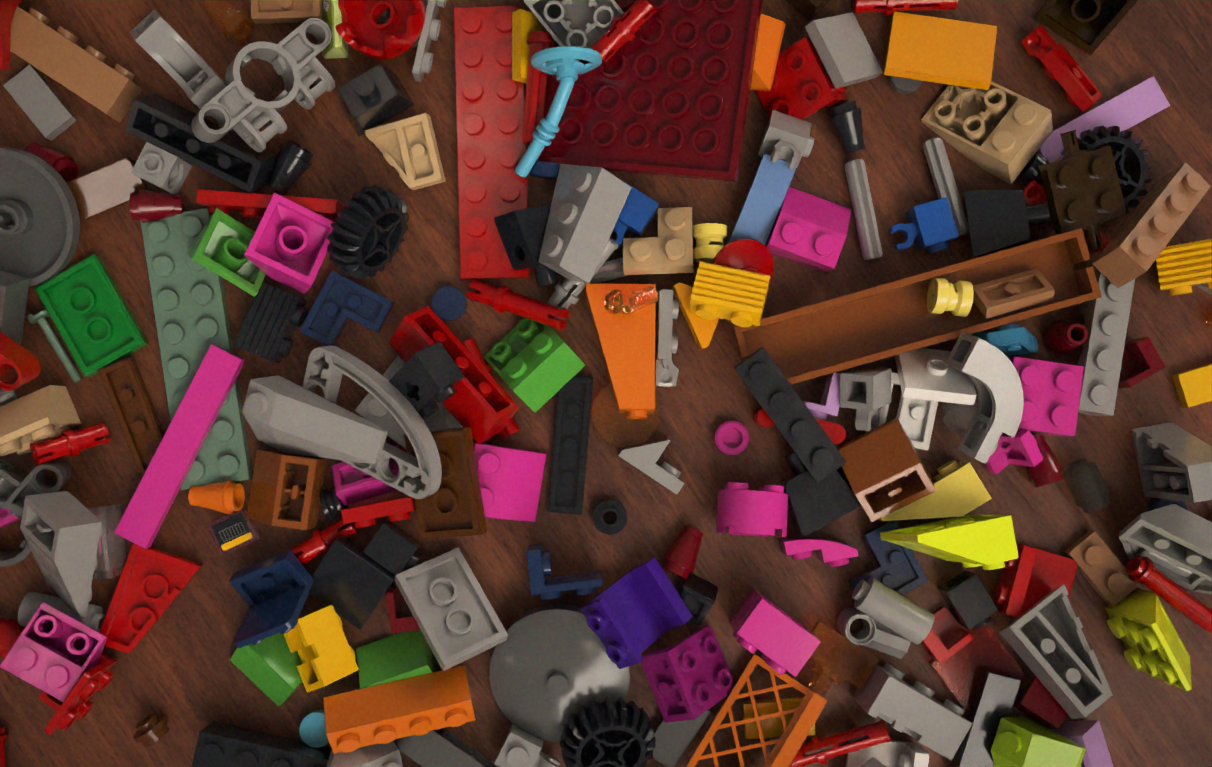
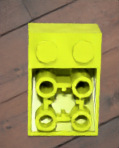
M1139 589L1126 596L1114 607H1105L1110 618L1107 620L1108 626L1118 639L1121 638L1127 649L1124 651V656L1133 669L1140 670L1150 677L1160 679L1166 684H1171L1186 692L1192 689L1190 656L1156 593Z

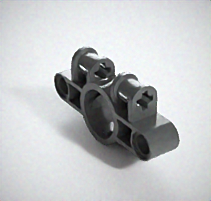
M0 458V508L9 509L12 515L22 518L25 496L60 492L71 478L70 465L65 460L57 458L38 465L29 474H26L14 464ZM50 469L57 474L58 482L51 483L47 481L43 475V470ZM26 539L19 546L20 549L3 550L0 548V567L19 563L32 552Z

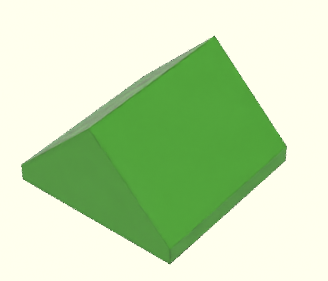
M217 208L187 252L188 256L254 297L258 294L266 275L244 256L255 231Z
M421 630L396 633L356 648L360 689L438 671L431 648Z
M281 633L267 637L256 645L249 644L237 648L229 659L278 707L303 683L296 667L302 664L297 651L290 652L284 634Z

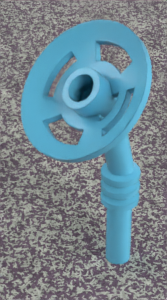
M563 46L544 49L532 55L531 65L539 71L556 75V80L560 83L546 118H541V124H538L536 127L537 131L532 133L534 137L514 170L519 176L526 178L545 146L551 145L550 139H554L555 133H558L560 130L558 124L574 87V82L578 80L579 74L589 72L601 65L602 55L599 52L584 47ZM577 59L585 60L590 63L584 65L583 63L578 62Z

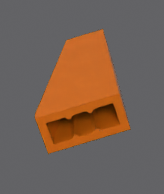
M586 283V299L618 412L626 413L627 419H647V414H654L656 284Z

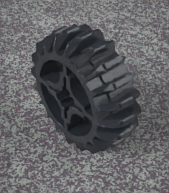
M1097 126L1092 131H1082L1080 138H1077L1080 150L1093 151L1099 145L1111 146L1126 213H1129L1128 207L1135 208L1140 205L1137 196L1141 197L1148 194L1143 184L1154 180L1146 175V170L1151 169L1154 165L1149 162L1145 163L1144 160L1151 151L1147 149L1139 150L1143 140L1139 138L1131 139L1132 131L1123 130L1120 132V127L1109 126L1108 128ZM1063 150L1060 154L1062 156L1065 155V151Z
M376 185L372 187L364 186L361 192L355 191L350 201H344V208L341 212H337L338 217L336 221L331 223L333 230L327 236V239L330 241L327 246V251L330 253L329 260L348 276L352 275L363 280L368 276L374 277L377 271L382 272L387 262L391 263L393 255L399 252L398 247L400 243L405 241L403 235L408 230L406 222L409 220V215L406 213L408 206L403 203V199L398 197V194Z
M608 697L602 703L592 700L590 707L586 708L580 705L579 714H569L568 723L563 724L560 747L566 767H646L647 760L653 759V749L656 747L653 723L644 709L638 708L634 701L626 703L622 697L618 698L615 702H611Z

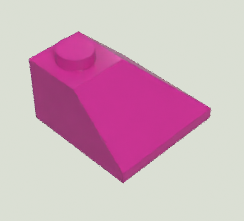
M274 193L244 256L271 279L305 294L312 286L327 254V246L330 243L327 236L333 230L331 226L333 221Z

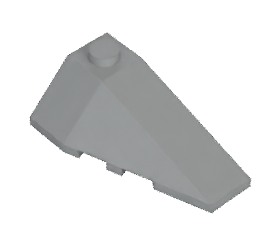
M279 375L250 379L242 413L258 440L288 454L368 464L379 463L388 430Z

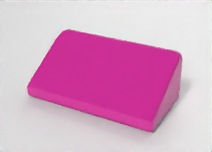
M390 458L389 469L392 474L398 476V463L393 458ZM345 462L331 465L336 495L343 505H350L397 490Z

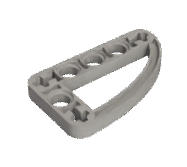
M333 345L314 348L308 358L302 387L315 393V388L319 385L324 392V398L336 404L342 375L345 374L367 390L391 413L406 433L416 454V457L385 442L379 463L377 464L341 461L412 498L423 499L435 494L440 487L442 478L439 452L431 432L412 404L386 378L352 354ZM390 458H393L398 463V476L392 474L389 469Z

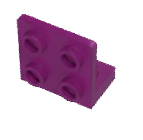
M710 625L702 627L673 647L645 653L642 655L643 660L640 661L665 723L696 719L729 695L735 687L730 670Z

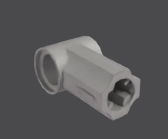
M847 608L838 616V630L855 645H864L902 659L904 654L908 652L911 641L858 609ZM861 618L863 621L862 629L858 633L851 634V623L855 619Z

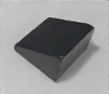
M692 573L689 574L687 580L684 579L678 594L693 616L690 621L701 625L716 600L718 587Z

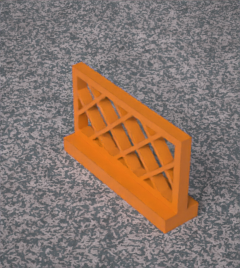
M754 654L686 767H696L699 760L712 757L715 767H720L718 756L735 752L738 753L740 766L745 767L742 751L762 747L765 759L763 767H789L828 701L787 674H779L766 664L765 660ZM757 664L770 672L773 687L753 691L750 676ZM775 676L788 684L777 686ZM747 682L749 692L740 694ZM794 687L805 694L798 708L783 711L778 690ZM774 691L779 712L759 716L754 695ZM750 696L755 717L735 722L732 710L736 699ZM794 713L787 725L784 715ZM727 714H729L730 723L722 724ZM780 716L784 732L779 739L765 742L760 720ZM756 721L761 743L741 747L736 726ZM732 727L736 748L717 752L713 738L719 729ZM710 744L712 753L703 755ZM776 744L768 756L766 746Z

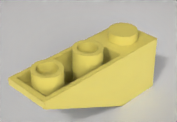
M954 459L940 466L937 469L939 474L931 478L936 492L878 520L893 521L962 517L992 498L971 463L960 461L957 463Z

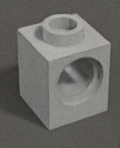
M146 142L131 173L171 194L178 195L192 166L179 157Z

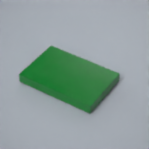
M93 254L34 288L84 377L90 378L97 374L99 369L116 363L149 344L99 255Z

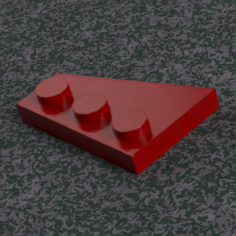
M133 543L99 631L107 636L105 646L127 654L133 652L203 564L154 547L145 549Z

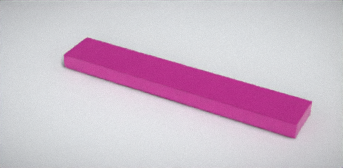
M210 345L114 532L115 534L145 549L151 547L246 360L216 345Z

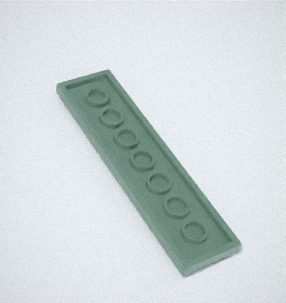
M208 208L186 211L176 216L147 223L141 222L170 421H172L210 345H216L234 354L223 278L195 262L187 254L212 215L208 214ZM238 377L181 486V490H188L191 486H201L227 480L236 482L253 478Z

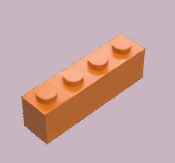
M465 665L323 698L326 735L333 754L353 752L361 747L378 743L387 744L395 739L412 735H424L433 730L449 726L458 727L466 722L475 721Z

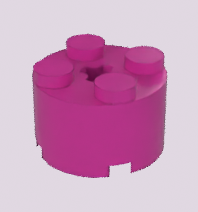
M727 482V485H724V490H718L716 533H725V527H729L728 534L767 537V535L775 536V530H777L776 537H787L789 495L784 493V486L763 485V487H758V491L748 490L749 484Z

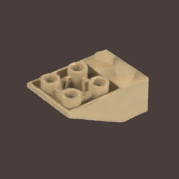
M992 81L988 90L948 85L921 119L923 124L982 170L1009 184L1013 183L1053 132L1050 109Z

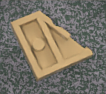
M423 113L365 130L367 138L377 146L386 161L396 169L401 179L410 189L417 190L446 182L429 114Z

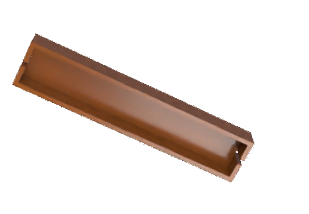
M1082 228L767 317L761 319L760 326H754L753 324L750 327L736 326L733 327L732 332L740 359L748 357L763 347L791 385L955 339L960 336L961 332L973 334L1101 298L1102 296L1093 266L1078 271L1073 270L1072 265L1091 259ZM1038 268L1055 289L1053 301L987 319L974 301L966 317L954 316L950 311L935 314L929 313L927 310V292L933 278H943L952 284L960 280L969 281L972 285H977Z

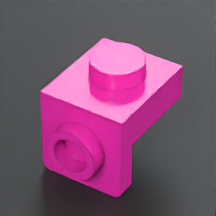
M1018 429L1014 438L1002 433L998 440L997 449L990 455L986 466L991 474H998L1009 464L1035 467L1044 458L1037 446V440L1030 430Z

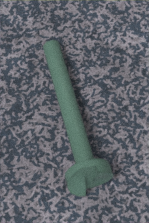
M45 309L36 315L29 314L27 319L31 324H39L73 382L76 383L82 380L47 322L46 318L49 316L47 310Z

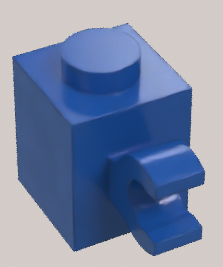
M634 187L631 188L612 231L617 235L615 242L619 247L627 231L640 238L658 210V202Z
M947 197L912 207L905 212L908 224L899 223L888 230L889 234L901 232L905 237L904 243L893 247L894 251H903L914 242L916 252L928 249L929 254H933L950 248L948 242L959 237Z

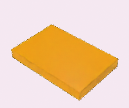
M894 11L884 75L988 90L992 79L997 26Z

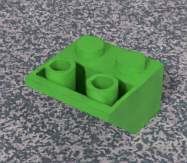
M528 318L519 321L517 326L500 342L496 343L484 356V359L512 391L534 413L586 366L548 325Z

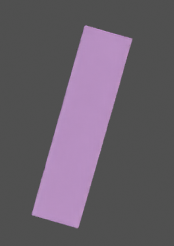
M1153 76L1054 130L1037 152L1047 158L1050 163L1054 162L1062 156L1060 153L1064 150L1060 134L1076 130V136L1080 138L1082 131H1092L1097 126H1104L1106 128L1118 126L1121 132L1169 107L1170 104Z

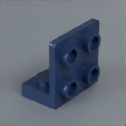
M543 543L530 544L526 550L531 595L539 594L540 599H553L561 597V592L567 590H575V595H587L596 593V588L603 586L602 571L552 576L551 551H544Z

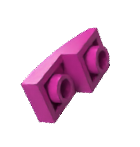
M807 536L779 539L781 552L786 556L791 555L792 560L812 557V551L816 550L818 560L823 563L828 562L829 567L849 564V558L858 556L857 549L831 539Z

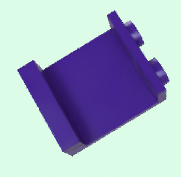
M655 557L635 566L581 608L588 626L597 634L606 648L608 657L619 669L639 663L643 660L640 653L669 629L683 625L693 617Z

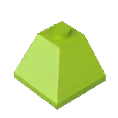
M1023 716L1001 718L991 754L995 767H1080L1086 747Z

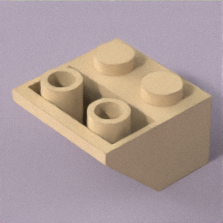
M49 385L0 406V456L17 452L18 455L32 452L34 450L30 449L31 443L59 436L62 431L81 424L66 386Z

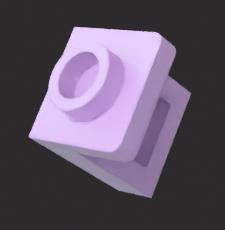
M840 373L827 374L820 405L803 401L814 418L826 421L827 416L838 415L840 407Z

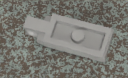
M661 289L656 292L655 386L660 387L676 386L679 369L672 361V353L676 354L678 348L677 333H672L673 319L678 318L679 301L678 298H673V290Z

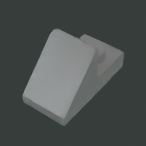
M671 440L635 446L620 451L619 457L676 495L685 484L678 479L681 474L680 471L665 461L661 467L656 464Z

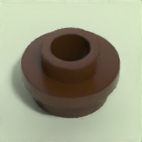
M150 714L136 725L137 732L133 738L136 742H142L145 747L154 744L169 731V727L166 724L168 719L164 714L157 717L155 714Z

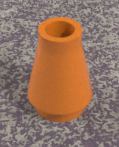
M233 480L191 486L188 500L191 506H200L225 514H232L234 511L242 509L245 501V490L242 484L233 482Z

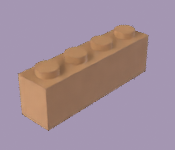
M17 6L11 23L10 51L120 123L132 106L134 98H137L143 90L132 82L135 75L117 63L111 68L104 63L107 57L90 45H87L85 50L76 45L78 38L61 26L56 31L47 26L51 20L32 7L27 13Z
M1185 162L1155 183L1140 202V205L1136 207L1092 264L1117 288L1144 274L1211 185Z

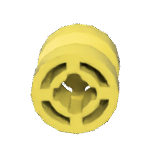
M718 223L693 225V238L696 240V247L693 249L694 262H713L717 253L723 248V240L727 237V225Z
M933 278L927 292L928 312L942 314L945 311H950L954 316L966 317L973 303L974 290L972 283L959 280L952 284L943 278Z

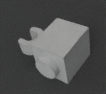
M773 110L761 139L758 156L763 157L765 153L770 155L771 163L775 164L777 159H781L789 163V169L793 170L795 166L798 167L802 156L809 157L815 138L810 137L812 123Z
M859 365L841 372L840 407L856 409V430L870 431L871 426L878 427L880 417L877 409L891 403V368Z
M513 723L494 762L499 767H560L558 759L541 752L543 739L519 729Z

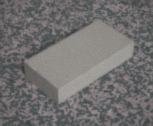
M31 64L3 85L43 136L50 141L54 140L78 120L41 73Z

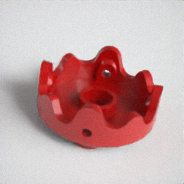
M339 0L338 6L343 22L336 25V30L351 47L363 56L375 60L393 59L410 49L419 38L426 17L425 4L423 0ZM390 10L389 20L384 24H379L378 20L381 13Z

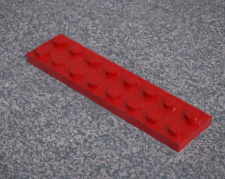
M522 6L454 8L460 273L462 281L473 279H530V268L517 271L512 268L494 221V217L528 208L527 177H521L514 171L527 150V144L522 142L525 83L512 80V12L523 9Z

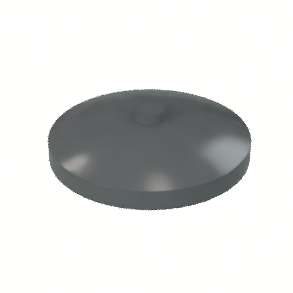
M0 147V270L30 278V287L58 275L71 261L77 249L80 235L79 212L69 186L50 164L27 151L17 148Z
M552 604L531 609L517 617L505 629L508 634L507 640L496 645L490 662L489 678L495 701L503 714L516 727L537 738L560 742L563 724L568 723L569 714H579L580 705L588 708L591 706L592 700L602 703L606 697L611 702H615L620 697L624 701L626 700L630 683V666L619 669L610 660L605 646L597 634L588 626L581 607Z

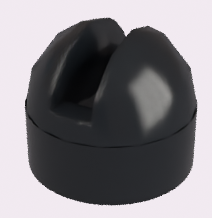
M1037 152L1021 171L1020 176L1030 182L1035 180L1037 183H1040L1042 178L1039 166L1050 162Z

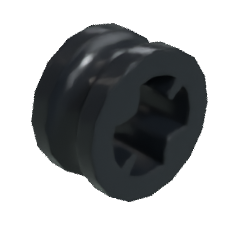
M335 486L332 487L331 491L326 489L320 490V501L326 517L330 520L335 518L337 513L342 515L341 510L346 509L347 505H343L337 497Z

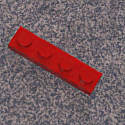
M197 189L196 203L208 208V214H213L218 208L227 215L230 214V211L242 212V216L247 218L262 219L273 195ZM282 196L331 221L332 219H337V212H341L344 208L335 199Z

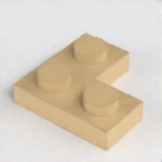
M692 207L658 208V237L623 238L624 275L694 273Z

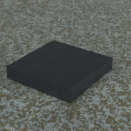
M339 535L312 576L314 582L309 594L326 606L333 605L337 614L358 629H361L395 580V575L363 553L360 548Z

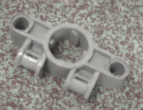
M310 18L278 44L258 41L243 47L227 67L225 88L208 101L192 119L191 127L194 135L203 142L214 143L233 128L252 149L257 152L265 150L266 143L277 133L283 134L287 130V125L279 112L293 99L300 106L309 110L315 106V100L325 91L331 92L335 88L333 77L316 58L331 42L332 34L328 24L321 19ZM305 33L312 34L318 44L315 45L308 41ZM252 59H261L273 65L276 73L283 77L285 90L270 102L254 97L255 93L243 85L240 76V66L243 68ZM314 84L315 86L310 89L309 86ZM204 116L215 118L219 123V130L210 129L204 122ZM263 126L267 127L262 132L259 131Z

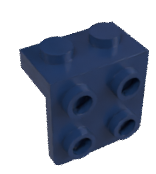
M291 550L233 573L229 582L250 606L233 643L238 648L249 644L256 645L265 638L277 633H287L297 624L299 614L308 599V593L314 579Z

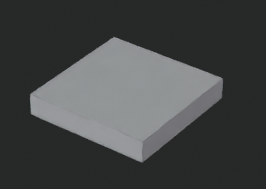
M853 12L813 20L805 26L836 89L874 79L883 73Z

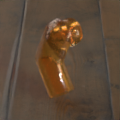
M648 286L636 292L615 289L606 294L604 307L611 314H630L658 301V293L653 286Z

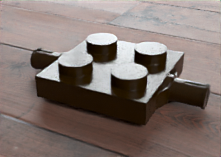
M1076 130L1062 133L1060 136L1065 155L1054 162L1039 166L1055 234H1062L1082 228L1088 251L1104 247L1099 226L1110 219L1127 215L1111 146L1093 151L1080 150Z

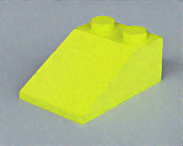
M967 514L962 517H952L880 532L881 540L946 561L962 562L964 568L983 566V570L1000 569L1005 567L1004 561L1019 558L1011 515Z

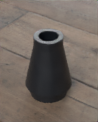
M856 101L829 109L831 118L828 120L844 148L845 155L865 149L861 108H857Z
M289 140L286 146H281L268 185L286 194L289 188L312 165L310 160L313 154L299 144Z

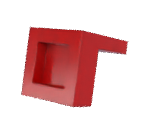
M943 606L933 612L935 615L933 626L927 637L921 642V645L930 657L940 664L974 639L968 631L960 627L948 609Z

